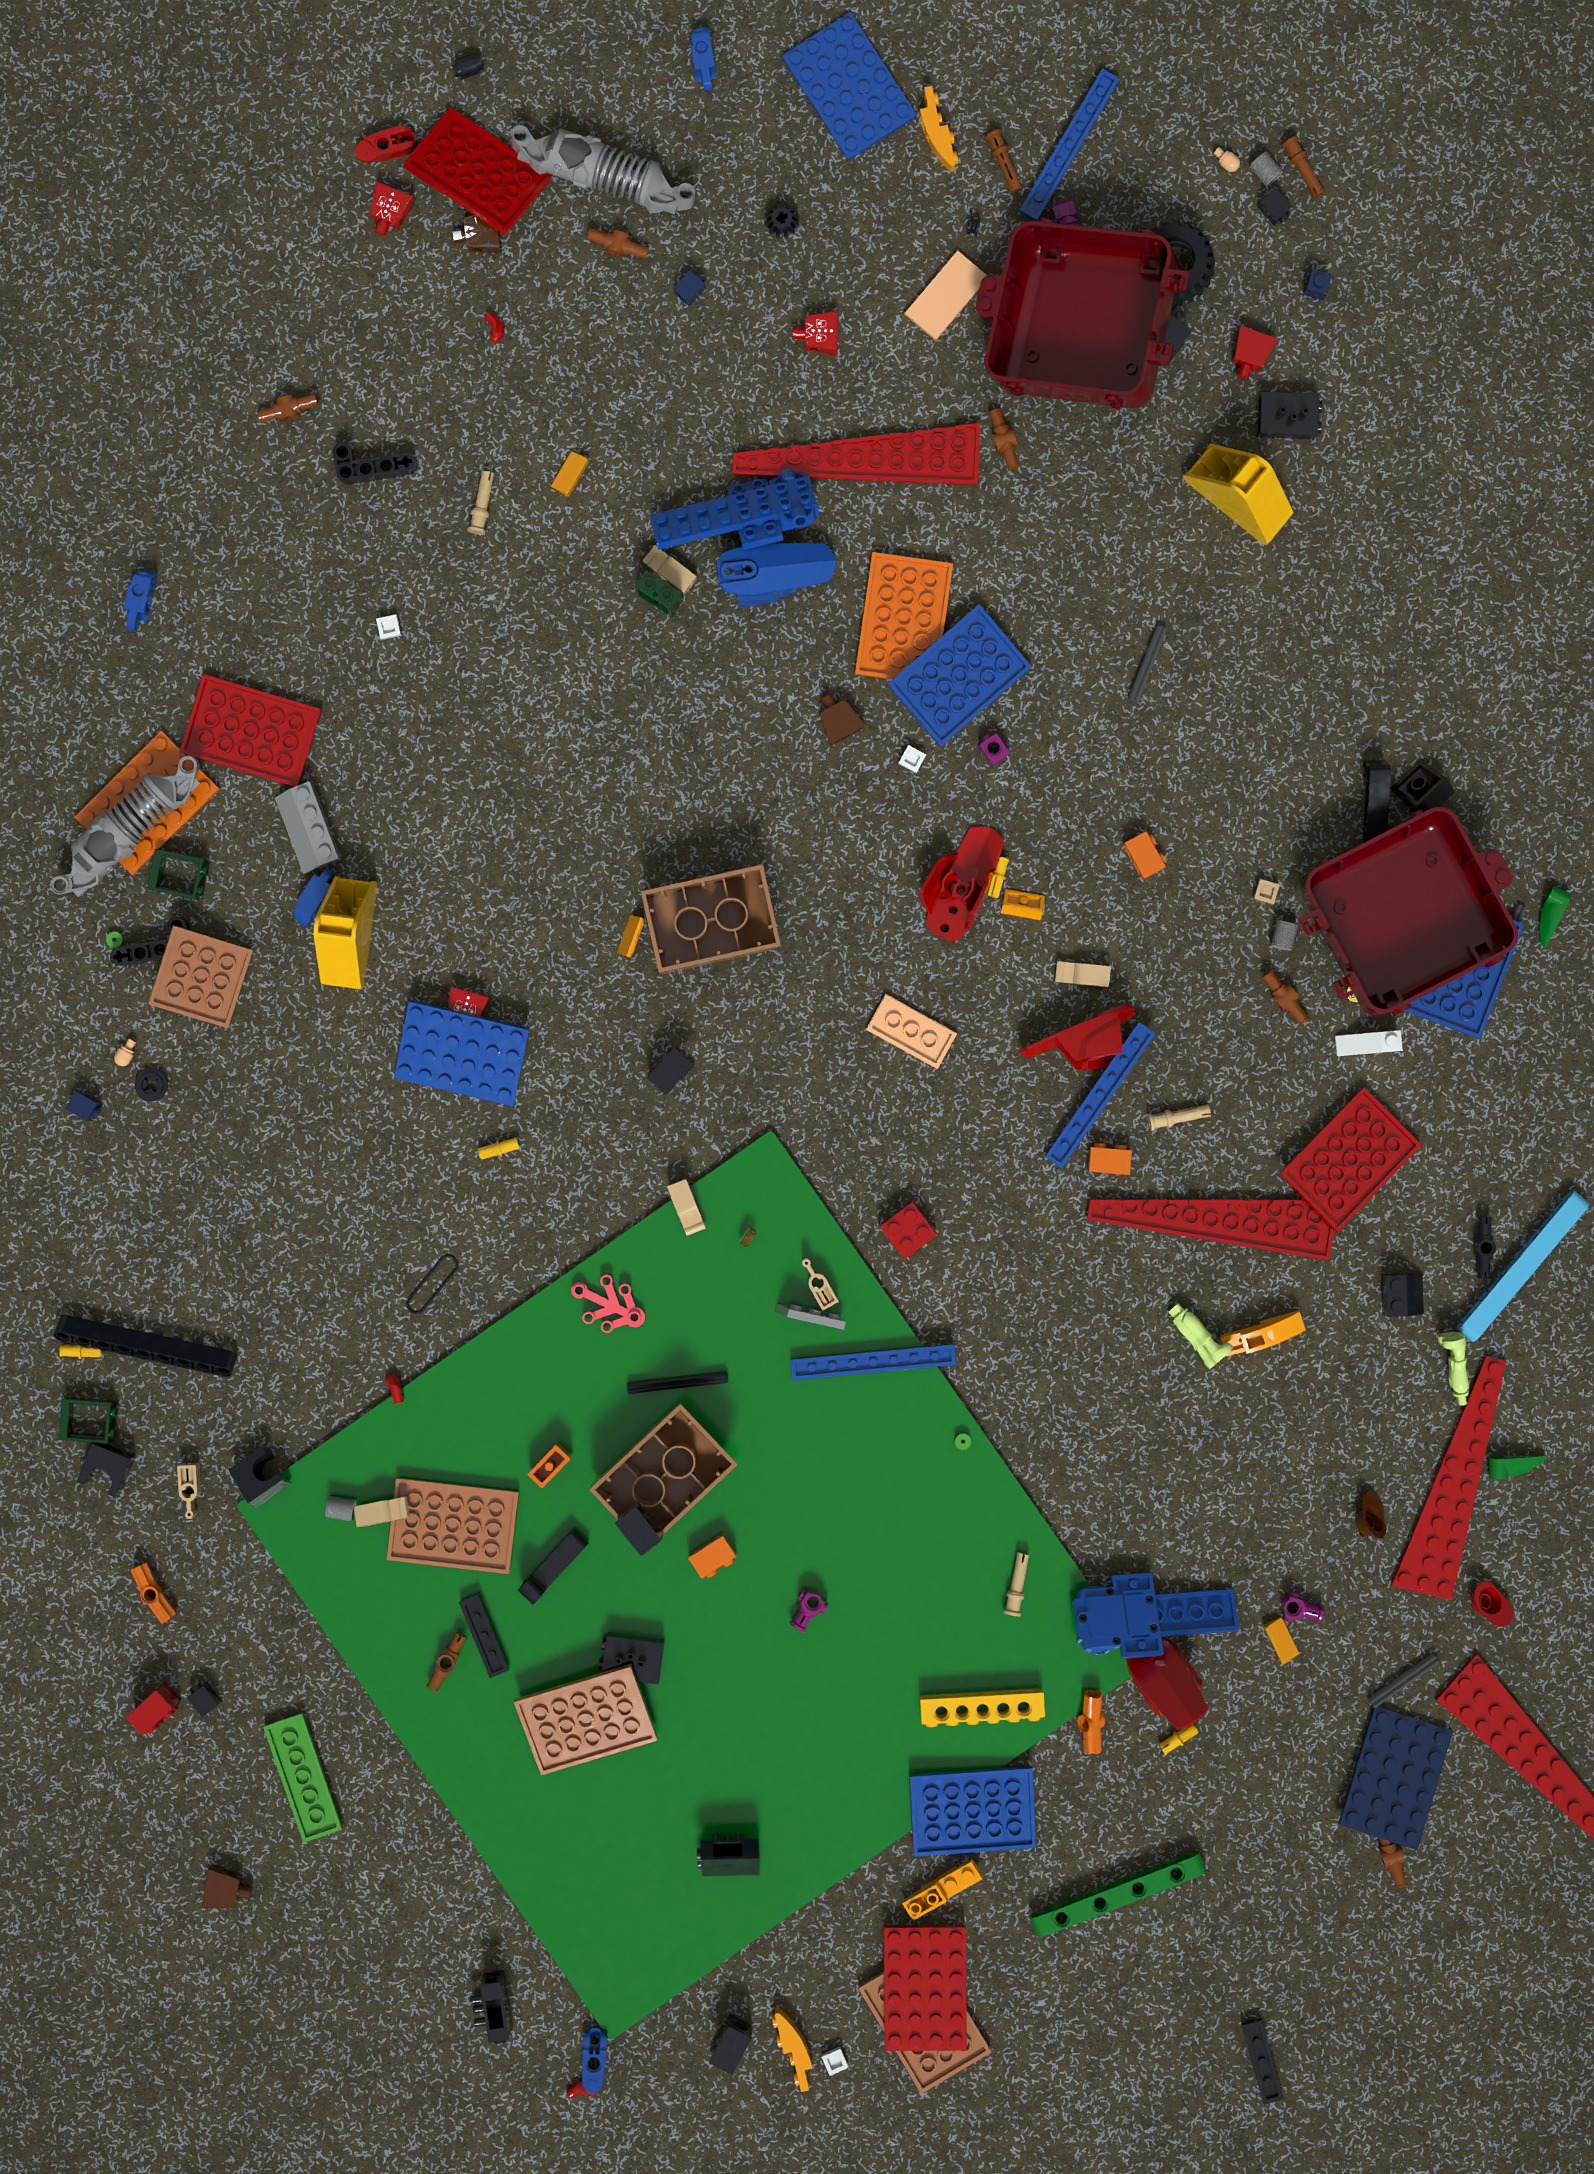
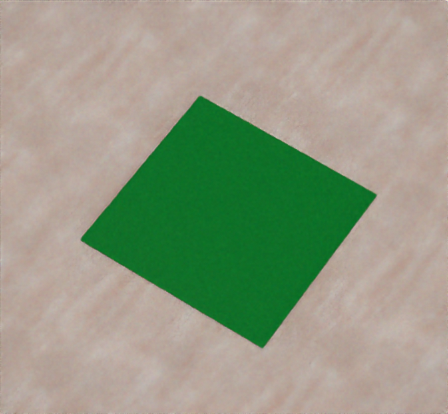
M772 1131L764 1134L690 1186L706 1229L687 1236L674 1203L670 1200L401 1389L403 1402L394 1404L393 1398L390 1396L284 1470L279 1475L287 1477L291 1484L258 1507L248 1504L245 1498L237 1504V1508L609 2039H614L912 1831L909 1774L1002 1768L1082 1712L1085 1691L1090 1689L1098 1690L1102 1693L1103 1697L1131 1677L1126 1659H1121L1120 1647L1112 1649L1106 1654L1092 1655L1085 1652L1081 1644L1076 1642L1071 1602L1076 1598L1079 1589L1091 1585L938 1367L792 1380L791 1359L924 1346ZM749 1228L748 1232L740 1242V1239L742 1238L743 1234ZM806 1257L810 1259V1265L814 1272L822 1273L826 1277L839 1300L838 1303L823 1311L808 1284L811 1274L802 1263V1259ZM608 1274L613 1278L612 1284L619 1305L627 1308L624 1296L619 1293V1287L624 1283L629 1284L635 1306L644 1311L645 1320L643 1324L639 1327H631L626 1324L614 1328L610 1333H604L601 1330V1324L605 1320L614 1321L624 1317L618 1313L596 1319L591 1324L584 1323L582 1316L585 1312H594L605 1307L585 1297H574L571 1293L573 1284L579 1281L584 1282L588 1290L609 1300L605 1287L600 1283L601 1277ZM604 1277L603 1283L606 1285L610 1284V1278ZM815 1277L812 1280V1285H817L819 1288L823 1285L824 1281L822 1278L818 1279ZM580 1286L576 1287V1293L582 1294L583 1288ZM623 1286L621 1291L626 1294L629 1292V1288ZM822 1291V1293H823V1295L825 1296L827 1302H829V1300H828V1298L826 1297L824 1291ZM776 1303L790 1306V1304L798 1305L809 1311V1308L821 1311V1314L827 1316L828 1313L840 1315V1319L846 1322L845 1328L843 1330L786 1317L775 1311ZM633 1313L631 1319L633 1321L638 1320V1315ZM591 1314L585 1315L586 1321H592L593 1317ZM609 1323L603 1325L605 1330L611 1329ZM725 1371L728 1373V1382L722 1384L629 1394L627 1391V1383ZM681 1403L738 1465L663 1535L662 1540L643 1556H640L616 1526L615 1522L617 1519L589 1489L592 1483L651 1427ZM959 1433H966L971 1438V1445L966 1450H961L955 1445L954 1440ZM559 1442L572 1455V1458L541 1488L527 1474ZM397 1477L519 1491L510 1573L504 1574L387 1560L391 1521L357 1527L355 1515L352 1521L326 1518L325 1511L328 1497L331 1495V1497L355 1499L356 1506L394 1499ZM575 1529L589 1542L588 1545L546 1589L537 1602L532 1605L518 1592L519 1587L561 1541ZM724 1533L737 1553L734 1558L735 1561L727 1567H724V1565L717 1569L718 1572L712 1577L707 1578L705 1576L701 1579L688 1559L689 1554ZM1017 1552H1021L1023 1555L1024 1553L1030 1555L1022 1591L1025 1597L1021 1601L1020 1617L1003 1613L1008 1599L1006 1593L1011 1589ZM809 1589L818 1591L829 1604L823 1614L819 1612L815 1618L810 1619L806 1626L807 1630L804 1633L793 1627L790 1621L794 1620L799 1611L798 1605L801 1601L798 1600L801 1591ZM478 1593L509 1666V1671L489 1678L459 1604V1601ZM813 1596L810 1597L807 1600L808 1604L815 1606L818 1604L819 1600L817 1597ZM455 1632H460L461 1635L458 1639L460 1640L464 1634L467 1636V1640L459 1651L460 1656L455 1667L448 1677L444 1678L438 1692H434L432 1689L435 1684L432 1685L431 1689L427 1688L426 1684L435 1671L434 1667L438 1657L445 1647L449 1646ZM608 1632L665 1640L659 1684L638 1682L658 1740L541 1775L514 1705V1699L602 1673L601 1670H598L600 1658H604L605 1650H601L603 1637L607 1638ZM442 1658V1663L445 1666L452 1665V1661L449 1658ZM1042 1688L1044 1692L1045 1717L1040 1718L1039 1721H1029L1028 1718L1020 1719L1019 1722L999 1720V1723L994 1724L987 1723V1721H979V1724L968 1725L967 1722H958L956 1726H947L946 1723H940L936 1727H926V1724L921 1723L919 1695ZM1021 1702L1018 1705V1709L1026 1710L1029 1704ZM1000 1703L997 1709L1001 1712L1006 1711L1008 1705ZM980 1704L977 1707V1711L983 1713L987 1710L988 1706ZM960 1705L956 1709V1712L959 1714H964L967 1711V1707L964 1705ZM942 1706L936 1709L938 1715H944L947 1711ZM715 1833L721 1835V1840H724L725 1836H732L733 1840H735L737 1833H742L744 1839H759L760 1875L702 1876V1869H698L697 1848H701V1840H713Z

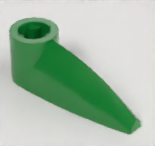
M1551 886L1546 895L1540 917L1541 945L1547 947L1572 897L1571 893L1555 886Z
M1546 1455L1490 1456L1489 1478L1497 1480L1507 1479L1508 1477L1528 1472L1546 1460Z

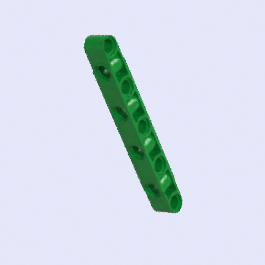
M1192 1851L1036 1911L1030 1915V1920L1037 1937H1043L1205 1874L1207 1870L1200 1852ZM1179 1868L1180 1873L1178 1875H1171L1172 1869ZM1135 1883L1142 1884L1139 1890H1134L1132 1887ZM1099 1897L1104 1899L1102 1904H1094L1095 1899ZM1060 1912L1066 1914L1065 1918L1061 1920L1057 1919L1056 1915Z

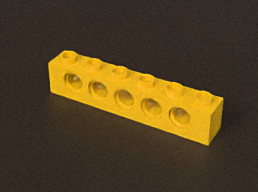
M1042 1688L919 1695L921 1723L926 1724V1727H936L940 1723H946L947 1726H956L958 1722H967L968 1725L979 1724V1721H987L990 1724L999 1723V1720L1019 1722L1020 1719L1028 1718L1029 1721H1039L1040 1718L1045 1717L1044 1692ZM1027 1702L1029 1706L1026 1710H1019V1703ZM1006 1703L1008 1708L1006 1711L1001 1712L997 1709L998 1705ZM980 1704L988 1706L987 1710L983 1713L977 1711V1707ZM942 1706L947 1711L944 1715H938L936 1709ZM958 1706H966L967 1711L964 1714L957 1713L956 1709Z

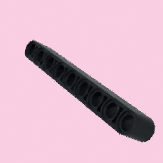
M70 1315L60 1316L53 1334L57 1340L222 1377H230L232 1375L238 1357L236 1353L230 1350Z

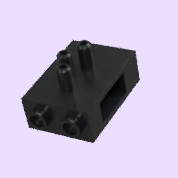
M1262 392L1259 395L1257 437L1315 439L1321 433L1322 422L1318 421L1319 413L1322 412L1323 406L1322 401L1319 400L1320 394Z
M608 1632L607 1638L603 1637L601 1650H605L604 1658H600L598 1670L605 1672L631 1664L638 1682L659 1684L665 1640Z
M715 1833L713 1840H701V1848H697L698 1869H702V1876L760 1875L759 1839H744L742 1833H737L735 1840H733L732 1836H725L724 1840H721V1835Z
M500 1970L484 1973L480 1983L481 1995L470 1997L471 2004H478L473 2005V2013L484 2012L485 2016L475 2018L474 2026L486 2025L488 2043L494 2042L495 2044H501L509 2040L513 2028L505 1971Z

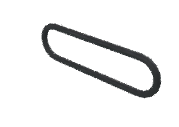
M447 1254L439 1259L407 1299L406 1306L409 1312L420 1314L428 1307L457 1271L459 1263L455 1256ZM445 1258H452L456 1264L454 1270L420 1311H413L409 1306L410 1300Z

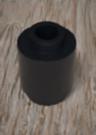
M471 53L454 59L455 64L452 65L455 76H460L461 80L480 74L479 71L484 70L478 53L474 55Z

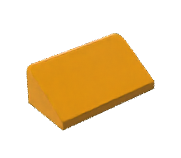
M571 451L551 487L569 497L587 467L589 460Z
M1005 889L1001 913L1041 920L1045 896Z
M630 915L617 951L618 954L629 958L632 957L645 922L643 918Z
M1282 1617L1263 1625L1282 1665L1299 1654Z

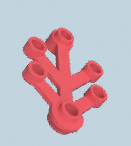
M608 1274L601 1277L600 1283L605 1287L609 1300L588 1290L584 1282L579 1281L573 1284L571 1293L574 1297H585L605 1307L594 1312H585L582 1316L584 1323L591 1324L596 1319L618 1313L624 1317L614 1321L605 1320L601 1324V1330L604 1333H610L614 1328L626 1324L631 1327H639L643 1324L645 1320L644 1311L635 1306L629 1284L624 1283L619 1287V1293L624 1296L627 1308L619 1305L612 1284L613 1278ZM609 1277L610 1284H604L603 1278ZM627 1286L629 1292L625 1294L621 1291V1288ZM576 1287H582L583 1293L577 1294L575 1291ZM633 1313L638 1315L637 1321L631 1319ZM591 1314L593 1317L592 1321H586L585 1315ZM609 1323L611 1329L605 1330L603 1325Z

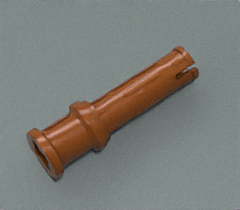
M997 129L988 133L984 139L988 141L992 150L991 155L997 159L1010 192L1013 194L1022 190L1023 187L1008 155L1009 147L1003 141L1002 131ZM1005 165H1007L1008 168H1009V171H1010V173H1011V175H1012V178H1013L1012 180H1011V178H1010V176H1009V173H1008V171H1007Z
M1296 135L1285 141L1281 147L1288 153L1290 163L1297 167L1312 197L1316 198L1320 193H1324L1325 190L1306 159L1307 152L1302 150Z

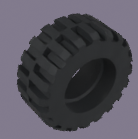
M1173 221V225H1168V222L1161 223V228L1157 229L1155 226L1151 231L1155 232L1156 235L1164 237L1169 242L1171 248H1186L1194 257V266L1189 272L1186 290L1182 292L1175 291L1173 300L1176 306H1182L1184 301H1187L1189 304L1193 302V297L1196 295L1200 297L1203 294V289L1208 288L1211 284L1210 278L1214 276L1215 258L1207 236L1203 235L1198 227L1193 228L1190 223L1185 222L1184 225L1180 221Z

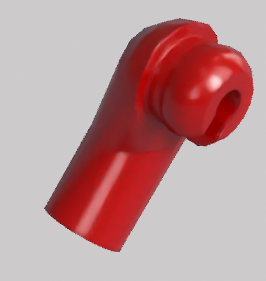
M489 312L484 319L492 326L491 341L498 343L504 337L505 326L498 317Z
M395 1374L387 1376L385 1384L391 1389L394 1404L403 1402L399 1377Z
M582 2079L566 2090L567 2095L571 2099L579 2093L589 2096L597 2094L588 2093L584 2086H582Z

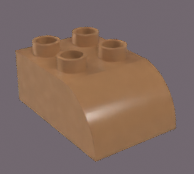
M763 864L641 891L657 967L661 975L752 955L781 946Z
M680 1403L662 1417L592 1483L589 1490L616 1519L638 1501L665 1534L738 1464Z

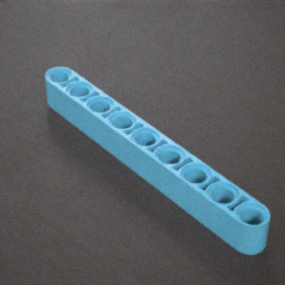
M1571 1190L1566 1195L1567 1198H1564L1555 1208V1213L1550 1214L1540 1226L1541 1229H1538L1529 1239L1528 1245H1524L1514 1257L1515 1260H1512L1503 1270L1502 1276H1498L1488 1288L1489 1291H1486L1477 1301L1476 1307H1472L1462 1319L1463 1323L1458 1324L1456 1329L1463 1333L1471 1342H1475L1589 1207L1590 1203L1575 1190Z

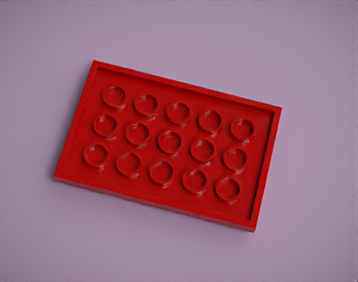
M451 107L406 159L403 168L505 236H507L552 180V174L545 173L539 175L532 169L529 163L517 159L518 153L513 148Z
M203 674L180 753L296 787L300 785L322 710Z
M1363 1087L1280 1171L1279 1175L1336 1232H1339L1422 1145Z
M884 1925L885 2051H967L966 1925Z

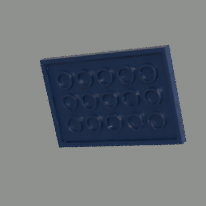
M1379 1706L1373 1707L1338 1824L1418 1851L1453 1731Z

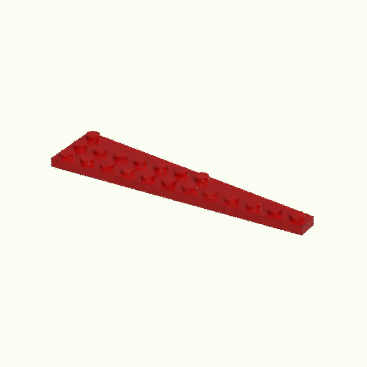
M980 423L733 453L732 475L778 477L783 470L792 469L795 472H802L805 476H809L810 479L977 486Z
M1090 1199L1086 1220L1323 1260H1330L1335 1231L1305 1200Z
M1489 1356L1484 1357L1474 1385L1468 1395L1467 1404L1461 1412L1459 1422L1454 1429L1452 1439L1445 1451L1417 1524H1415L1410 1541L1405 1548L1403 1558L1391 1582L1392 1587L1452 1600L1506 1360Z
M1475 1653L1435 1699L1594 1839V1797L1482 1659Z

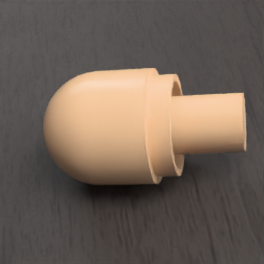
M1220 147L1214 152L1220 159V165L1228 172H1235L1240 167L1239 158L1232 152H1224Z
M128 1038L125 1046L121 1045L114 1056L117 1065L126 1066L130 1063L134 1056V1051L132 1050L136 1043L134 1040Z

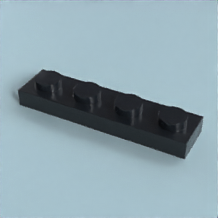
M479 1593L459 1601L489 1678L509 1671V1666Z
M1258 2018L1241 2023L1263 2104L1283 2100L1262 2019Z

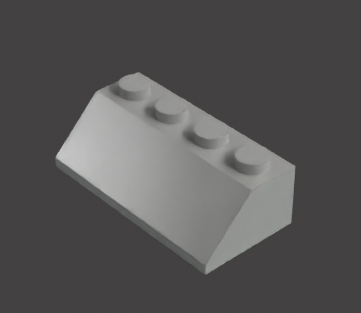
M310 781L303 783L275 797L303 874L342 860L313 783Z

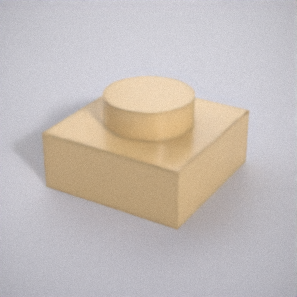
M1259 879L1253 899L1274 905L1280 885Z

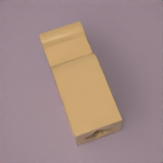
M656 545L653 546L642 560L643 563L683 595L688 592L697 580V576L661 549L658 550Z
M1057 961L1055 982L1109 987L1111 966Z
M687 1178L667 1186L686 1235L688 1236L706 1229Z
M809 1258L802 1259L803 1266L807 1267L811 1274L808 1281L809 1287L822 1311L838 1303L839 1300L826 1277L822 1273L814 1272ZM815 1277L818 1279L822 1278L824 1281L823 1285L819 1288L817 1285H812V1280ZM822 1291H824V1293H825L826 1297L828 1298L829 1302H827V1300H826L825 1296L823 1295Z
M200 1462L181 1463L177 1466L179 1496L187 1503V1512L185 1513L187 1519H192L197 1515L195 1498L201 1493ZM189 1486L194 1490V1493L191 1495L186 1492Z
M407 1497L354 1506L357 1527L410 1517Z

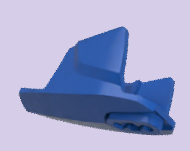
M779 543L762 545L743 550L742 546L732 547L729 551L720 555L716 568L719 585L726 593L737 595L738 606L741 609L775 603L781 598L788 597L800 588L829 582L834 574L837 560L824 543ZM747 566L751 569V573H747L743 569ZM725 569H729L731 575H727Z

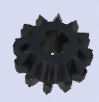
M778 202L776 203V209L770 206V213L765 214V219L768 220L765 222V227L770 228L769 234L776 232L777 239L781 233H783L784 238H788V232L794 235V228L799 227V222L796 221L799 219V214L794 213V206L788 209V203H784V206L780 207ZM783 217L785 223H780L779 218Z

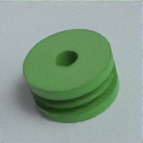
M110 932L106 937V942L112 948L121 947L124 943V937L119 932Z
M966 1433L957 1434L954 1440L956 1447L961 1450L968 1449L971 1445L970 1436Z

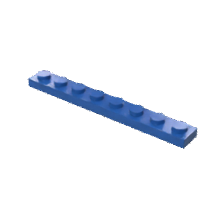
M1102 68L1024 201L1019 213L1033 221H1038L1119 83L1120 78Z
M1138 1022L1122 1045L1123 1052L1115 1055L1046 1154L1045 1157L1063 1168L1156 1033Z
M954 1344L791 1359L792 1380L956 1365Z

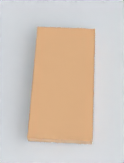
M957 251L905 312V316L936 341L979 291L980 283L987 275Z
M885 994L866 1028L869 1032L936 1069L940 1066L957 1035L951 1029Z

